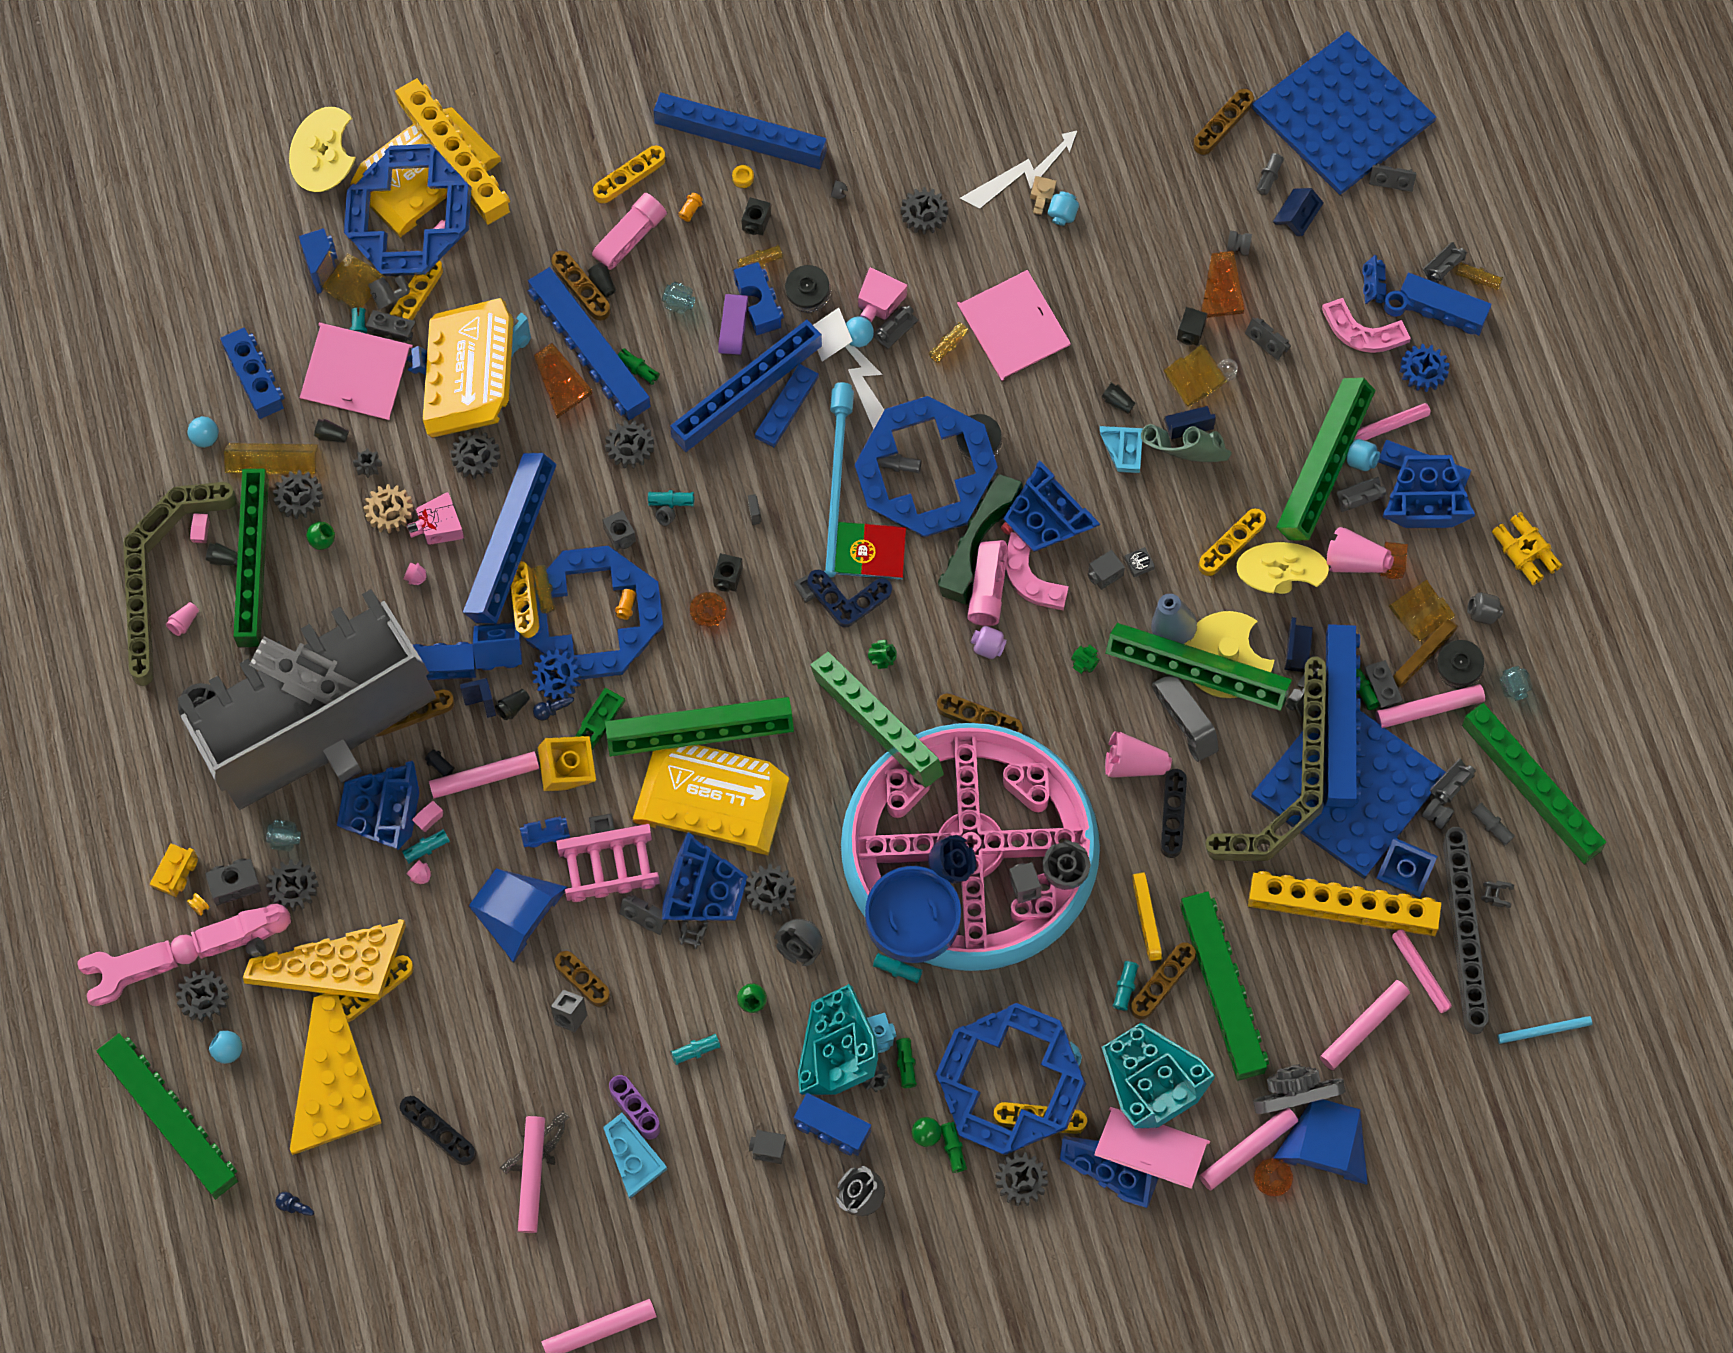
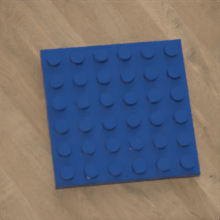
M1348 31L1252 103L1251 107L1339 195L1371 172L1373 165L1381 164L1436 120V116Z
M1360 711L1356 712V720H1360V734H1356V742H1360L1361 745L1360 756H1356V763L1361 765L1360 778L1356 777V785L1361 787L1360 800L1356 799L1354 807L1326 806L1325 731L1324 807L1321 814L1300 833L1365 879L1387 852L1393 838H1398L1432 795L1430 789L1446 772L1390 731L1381 728L1380 724ZM1318 712L1314 718L1319 717L1321 713ZM1303 731L1251 795L1253 799L1277 816L1281 815L1301 796ZM1312 733L1308 736L1311 740H1317L1320 737L1318 733ZM1311 755L1307 760L1317 762L1320 758L1317 755ZM1312 777L1308 779L1307 783L1315 785L1319 782V779ZM1309 800L1306 803V805L1309 807H1315L1318 805L1319 802L1316 800ZM1294 815L1286 823L1294 827L1301 820V817Z

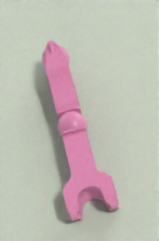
M270 904L265 908L242 911L237 916L200 928L195 932H191L192 936L179 935L171 943L167 940L117 957H112L104 952H95L79 959L77 963L79 970L86 975L93 973L102 974L101 983L87 993L88 1004L100 1006L116 1001L127 985L178 967V963L190 964L198 956L201 959L247 945L254 938L259 937L264 940L275 933H281L291 923L290 913L283 905Z

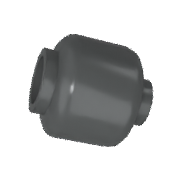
M1479 592L1470 598L1467 612L1470 614L1471 619L1476 622L1493 624L1497 618H1501L1503 605H1501L1500 599L1496 595Z

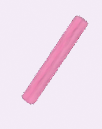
M1424 403L1359 428L1354 441L1356 439L1368 440L1430 415V408L1428 404Z
M1403 929L1396 931L1392 935L1394 942L1440 1013L1448 1011L1452 1006L1405 931Z

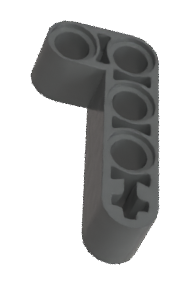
M1167 675L1153 682L1152 687L1157 698L1187 737L1188 747L1193 758L1199 762L1218 752L1217 734L1212 723L1178 677Z

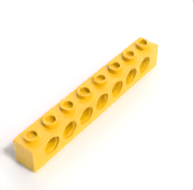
M418 78L395 90L399 105L426 142L432 144L472 187L471 203L486 224L489 225L510 213L508 205L510 199L505 191L501 192L499 190V184L495 177L488 175L484 162L476 159L473 147L470 144L468 146L465 144L463 134L459 129H454L450 116L443 114L439 101L432 99L428 86L426 84L422 85Z
M1259 871L1258 873L1253 872L1248 907L1397 931L1403 929L1405 932L1435 937L1439 927L1441 902H1436L1435 899L1428 897L1416 899L1408 894L1391 895L1384 890L1366 891L1365 888L1359 886L1348 888L1334 882L1323 884L1318 883L1315 879L1298 880L1290 875L1279 877L1272 876L1271 873L1266 871ZM1274 887L1277 888L1280 891V893L1274 895L1271 894L1268 889ZM1299 891L1303 894V897L1295 898L1292 892ZM1323 895L1327 901L1319 902L1315 896ZM1347 899L1350 905L1343 906L1339 903V900ZM1368 902L1373 905L1374 909L1367 910L1362 904ZM1386 907H1394L1397 910V913H1389L1386 910ZM1416 910L1421 916L1413 917L1409 911Z

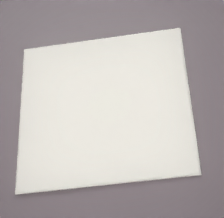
M839 308L813 325L822 334V347L817 350L822 362L852 342Z

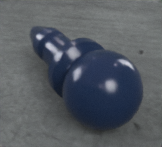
M567 697L555 702L548 700L546 703H537L533 708V715L540 721L547 720L550 715H556L557 710L569 706L574 701V698Z
M281 1192L276 1197V1206L282 1211H288L289 1213L298 1212L310 1216L315 1214L309 1206L300 1203V1199L289 1192Z

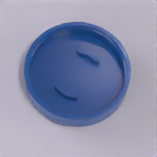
M919 866L901 867L882 876L872 887L865 906L866 928L875 946L890 958L906 963L929 961L944 953L954 942L961 922L960 900L951 883L938 876L933 870Z

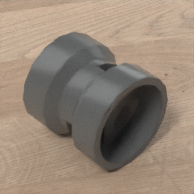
M1230 230L1227 252L1234 253L1235 251H1240L1242 255L1248 256L1252 234L1244 233L1241 235L1237 231Z
M1435 797L1424 811L1422 817L1426 820L1434 821L1435 826L1442 830L1455 811L1450 807H1444L1441 801Z

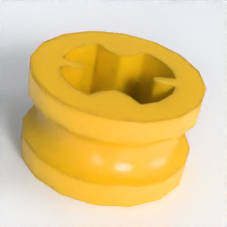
M196 893L193 894L192 900L188 899L186 901L200 916L203 915V910L210 908Z

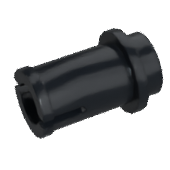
M433 749L425 757L427 765H432L443 777L451 775L455 769L454 766L441 756L440 751Z

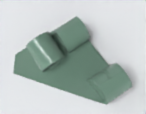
M1149 424L1141 432L1142 441L1149 446L1169 455L1190 461H1227L1232 454L1230 450L1225 448L1223 438L1217 431L1208 434L1197 427H1189L1183 434L1184 446L1178 448L1171 447L1168 432L1158 426Z

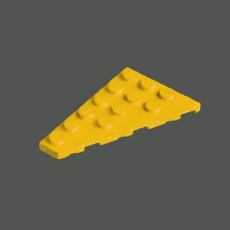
M399 919L396 924L384 927L381 924L376 925L370 929L346 933V937L331 941L327 938L317 943L304 944L294 947L293 951L282 954L274 952L267 956L251 958L243 975L244 984L380 1000L406 927L405 921Z
M325 993L313 999L290 1144L292 1155L382 1123L339 995Z

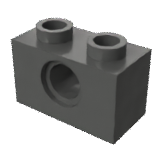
M251 858L238 859L233 864L225 867L216 866L210 872L205 873L216 906L261 892ZM233 876L238 877L235 883H227L229 878Z

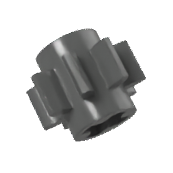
M368 448L361 453L357 452L358 460H353L354 467H358L356 469L357 474L361 475L363 473L367 478L373 474L378 475L377 467L382 466V461L378 459V452L372 453Z
M883 1063L876 1066L873 1078L862 1083L866 1090L872 1088L877 1092L886 1087L891 1076L887 1072L888 1068Z

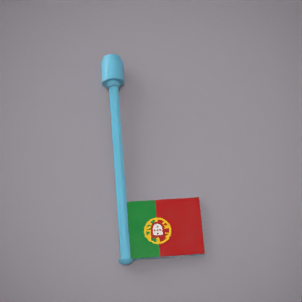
M836 383L832 389L830 406L831 412L836 416L826 569L824 572L829 578L839 574L902 580L906 527L838 522L845 418L853 412L854 391L852 390V385L848 383Z

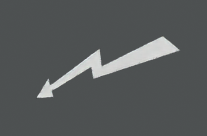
M1077 131L1062 134L1064 141L1035 169H1033L1030 160L1027 159L960 197V199L981 208L1024 172L1031 189L1035 176L1041 177L1066 146L1070 153Z
M848 344L845 346L846 349L861 366V368L848 369L874 429L884 408L862 376L882 375V373L856 347Z

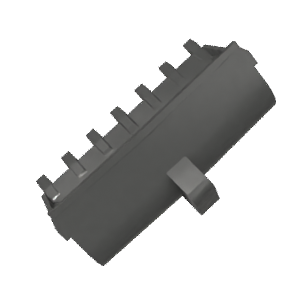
M371 589L362 594L369 608L368 610L349 620L341 607L336 608L331 613L338 627L318 637L310 624L301 628L308 643L303 647L330 661H338L333 671L360 684L329 704L314 698L309 706L303 703V700L289 693L281 692L284 683L261 671H257L249 665L251 662L249 658L239 663L246 679L227 689L219 676L209 680V683L216 696L202 704L195 706L187 693L177 698L184 711V714L180 716L221 791L227 790L239 810L329 762L341 783L362 771L350 750L437 698L426 678L429 672L386 602H380ZM300 655L296 660V663L322 676H325L328 669ZM282 659L279 662V669L282 672L292 670L293 663L291 660ZM325 680L321 684V690L326 694L332 693L335 689V685L331 680Z

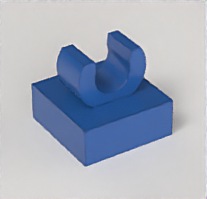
M420 346L411 349L412 355L407 357V361L413 363V366L409 367L408 371L413 374L420 372L426 375L427 350Z

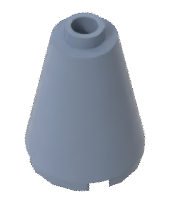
M1165 594L1158 601L1151 622V630L1154 635L1184 644L1193 639L1197 631V620L1194 613L1178 596Z

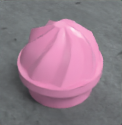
M410 563L403 579L408 581L410 585H419L426 580V571L419 563L416 565Z
M418 860L407 872V875L411 878V882L424 884L430 880L431 871L427 863L423 864Z

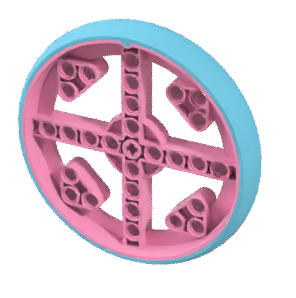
M959 723L932 728L915 736L939 758V761L955 758L958 814L949 818L942 825L938 833L876 836L878 822L886 804L890 816L901 818L930 789V785L925 788L923 785L916 784L914 782L916 779L887 751L870 767L858 784L847 808L842 827L841 855L844 874L849 890L864 917L868 895L874 884L881 878L877 863L928 861L929 853L935 843L945 837L958 835L967 840L966 844L972 843L976 857V867L978 868L969 876L967 881L961 882L964 936L957 935L952 945L944 953L934 959L925 961V963L964 971L1001 968L1034 956L1061 937L1083 910L1096 880L1100 854L1099 831L1095 813L1089 797L1073 771L1044 745L1026 735L1004 727L979 723ZM969 755L971 759L963 761L960 759V756ZM977 758H986L1007 764L1008 766L1004 769L1003 786L1033 812H1043L1047 808L1050 798L1059 813L1063 828L1001 831L992 818L980 813ZM1012 774L1017 775L1019 779L1011 781L1008 779V776ZM1040 774L1043 778L1034 780L1031 775ZM968 776L972 778V781L965 783L961 778ZM894 779H899L903 783L901 785L896 786L893 785L891 781ZM1038 795L1043 797L1044 800L1042 802H1036L1032 799V797ZM970 798L974 803L966 805L962 800ZM895 801H900L904 805L902 807L896 808L892 805V803ZM967 820H971L975 823V825L972 827H967L963 823ZM1063 838L1078 843L1085 848L1091 867L1088 877L1082 885L1075 889L1062 890L1050 884L1044 874L1038 875L1039 883L1048 885L1050 889L1041 891V898L1020 904L1015 899L1011 906L1010 915L1013 922L1018 925L987 935L983 878L991 874L1000 865L1003 858L1044 857L1046 851L1052 845L1059 844L1058 841ZM1041 839L1047 844L1045 846H1038L1035 841ZM1018 840L1023 843V846L1015 847L1011 843ZM995 841L1000 846L998 848H991L988 843ZM921 844H926L929 846V849L921 851L917 847ZM902 845L906 849L903 852H897L894 850V847ZM874 846H879L882 848V851L874 853L870 849ZM969 887H976L979 892L971 894L967 889ZM1046 906L1051 909V912L1045 914L1040 912L1039 908ZM1019 907H1023L1028 912L1026 914L1021 915L1018 914L1015 910ZM976 909L980 912V915L974 917L969 915L968 911ZM978 932L982 936L979 939H973L969 934Z

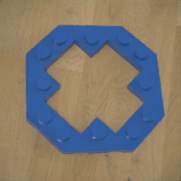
M432 144L389 146L384 151L385 155L377 163L374 162L363 173V177L356 184L353 183L347 189L344 233L382 275H425L469 230L472 187ZM429 168L428 187L430 189L448 188L445 228L424 229L423 251L386 252L388 233L385 231L368 232L371 192L391 191L392 169Z
M929 396L885 409L855 463L868 509L916 532V534L924 538L967 525L998 469L985 425ZM935 419L941 440L963 433L975 474L954 480L960 502L917 515L911 493L889 500L877 460L898 453L892 432Z
M609 546L562 551L534 583L539 630L533 637L526 638V642L546 656L548 650L555 652L556 649H562L563 653L565 651L571 652L570 658H578L575 665L582 666L578 673L582 674L583 677L577 678V680L623 675L631 662L649 645L650 640L663 628L658 581ZM611 570L613 591L636 588L640 626L618 629L620 650L574 655L572 634L549 637L545 599L568 596L566 575ZM530 604L523 607V612L528 610Z
M1018 1003L1010 1005L1007 1009L1000 1012H994L980 1018L970 1025L955 1029L936 1072L949 1110L956 1123L959 1136L1003 1155L1067 1129L1086 1085L1062 1022ZM1009 1027L1050 1043L1041 1065L1062 1074L1044 1117L1042 1118L1021 1109L1012 1131L972 1115L980 1092L960 1084L978 1040L1000 1049Z

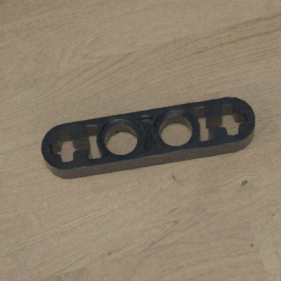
M1180 769L1170 770L1165 779L1161 852L1168 858L1177 857L1181 853L1183 845L1187 777ZM1174 776H1178V780H1180L1177 791H1173L1174 782L1172 780ZM1171 797H1177L1180 799L1181 805L1176 808L1171 807L1168 804V800ZM1170 819H1176L1180 826L1172 830L1168 828L1166 822ZM1170 836H1175L1174 846H1178L1174 848V851H1170L1169 847L1165 846L1169 845Z
M407 1096L402 1099L400 1111L404 1118L457 1163L469 1165L474 1161L476 1156L475 1149L468 1140L417 1097ZM408 1103L410 1105L416 1103L415 1108L420 1113L419 1117L411 1110L407 1113L406 1105ZM427 1117H432L436 1121L434 1127L430 1129L422 1126L423 1120ZM445 1132L453 1134V1140L449 1144H443L440 1141V1136ZM457 1143L462 1150L469 1149L470 1156L468 1158L466 1156L460 1158V1152L455 1148Z

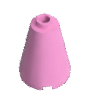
M1339 527L1334 534L1338 536L1335 541H1330L1327 553V565L1331 566L1329 571L1385 573L1388 569H1391L1394 557L1391 556L1390 550L1347 528Z
M1113 732L1108 744L1112 745L1110 753H1106L1105 773L1108 777L1164 775L1166 771L1170 770L1172 758L1169 757L1168 752L1122 732Z

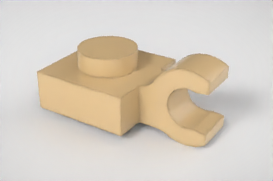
M1035 176L1030 199L1036 200L1033 210L1034 214L1042 215L1045 202H1051L1056 185L1055 180Z

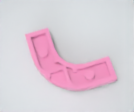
M1343 298L1322 305V311L1334 334L1344 344L1353 349L1376 353L1410 343L1411 338L1402 320L1384 327L1372 329L1363 327L1355 321Z
M1011 532L1008 543L1006 575L1012 586L1022 598L1033 604L1064 611L1069 586L1038 579L1031 572L1028 565L1031 549L1016 533Z

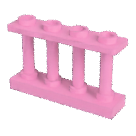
M649 824L556 841L559 857L567 858L572 888L565 889L567 901L580 902L585 900L586 897L591 896L602 898L613 892L623 894L631 892L635 888L651 889L655 885L660 884L658 872L651 873L646 849L647 841L652 840ZM624 845H636L642 875L627 877L622 849ZM610 848L614 852L618 879L604 882L599 852L602 849ZM587 852L590 854L595 884L581 886L576 856Z

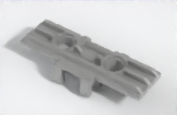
M264 636L249 664L253 668L283 682L284 685L281 692L289 693L303 700V703L309 706L314 698L329 704L360 685L333 671L338 661H330L303 647L304 644L302 643L299 644L296 651H293ZM300 655L328 669L326 675L322 676L296 663L298 656ZM282 659L291 660L293 663L292 670L282 672L279 669V662ZM331 680L334 683L335 689L332 693L326 694L321 690L323 681Z

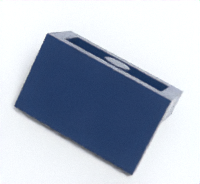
M1312 188L1293 189L1273 220V223L1275 225L1287 224L1296 236H1303L1324 202Z
M1208 406L1165 416L1164 421L1172 440L1183 437L1186 429L1192 426L1203 431L1213 430L1216 417L1215 414H1210Z
M1296 617L1291 618L1284 670L1305 672V664L1310 657L1313 627L1296 625Z
M487 678L460 684L465 706L483 702L487 718L496 716Z

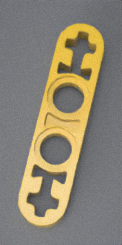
M657 145L651 146L597 182L593 187L595 200L598 203H608L660 168L666 161L664 149ZM652 155H659V159L652 158ZM640 164L644 167V170L639 173L632 170L633 166ZM623 176L627 180L624 184H617L615 179ZM601 189H602V191H606V190H607V194H606V195H604L603 193H600V194H599V190H601Z
M440 260L435 264L437 270L432 269L430 274L428 271L425 275H414L408 285L410 293L397 301L390 315L402 316V318L410 320L414 319L442 276L443 266ZM420 281H424L428 284L427 287L423 290H419L415 287L416 284ZM407 299H414L416 304L413 307H406L404 302Z
M1256 508L1249 510L1201 556L1198 566L1199 571L1206 576L1216 574L1263 529L1266 521L1265 513ZM1259 517V523L1254 522L1249 529L1248 525L1251 523V519ZM1237 530H1242L1246 533V537L1240 540L1235 538L1233 533ZM1221 545H1227L1230 547L1231 552L1222 554L1218 548ZM1215 555L1217 559L1213 563V568L1211 566L1206 568L1205 561L1210 563Z
M520 561L511 584L515 627L524 638H531L539 630L532 569L524 561ZM527 586L525 593L519 595L520 590ZM530 604L528 610L521 613L522 608Z
M1144 872L1132 874L1133 888L1148 959L1150 962L1162 960L1146 875Z
M401 955L394 958L391 969L393 973L396 972L395 974L398 978L394 980L392 973H389L390 984L384 987L381 998L413 973V963L408 956ZM399 963H402L403 965L408 963L406 965L407 970L405 972L402 969L396 972L399 969ZM345 996L340 1001L342 1007L349 1008L352 1006L349 1009L350 1014L348 1016L345 1014L347 1021L350 1022L378 1000L370 999L367 1002H361L358 1000V997ZM354 998L356 1004L359 1006L358 1009H356V1006H355V1005L352 1006L353 1003H352L351 999Z
M1002 1102L994 1108L993 1118L1000 1126L1014 1127L1016 1123L1014 1116H1007L1003 1120L1001 1115L997 1113H1001L1002 1109H1006L1008 1114L1014 1115L1015 1110H1019L1017 1114L1018 1119L1021 1109L1043 1118L1048 1107ZM1075 1110L1071 1120L1077 1116L1079 1121L1083 1123H1079L1078 1127H1074L1073 1122H1070L1068 1128L1060 1132L1072 1134L1083 1132L1087 1125L1085 1113Z

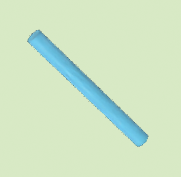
M1591 1016L1498 1034L1497 1039L1499 1044L1591 1026L1592 1019Z

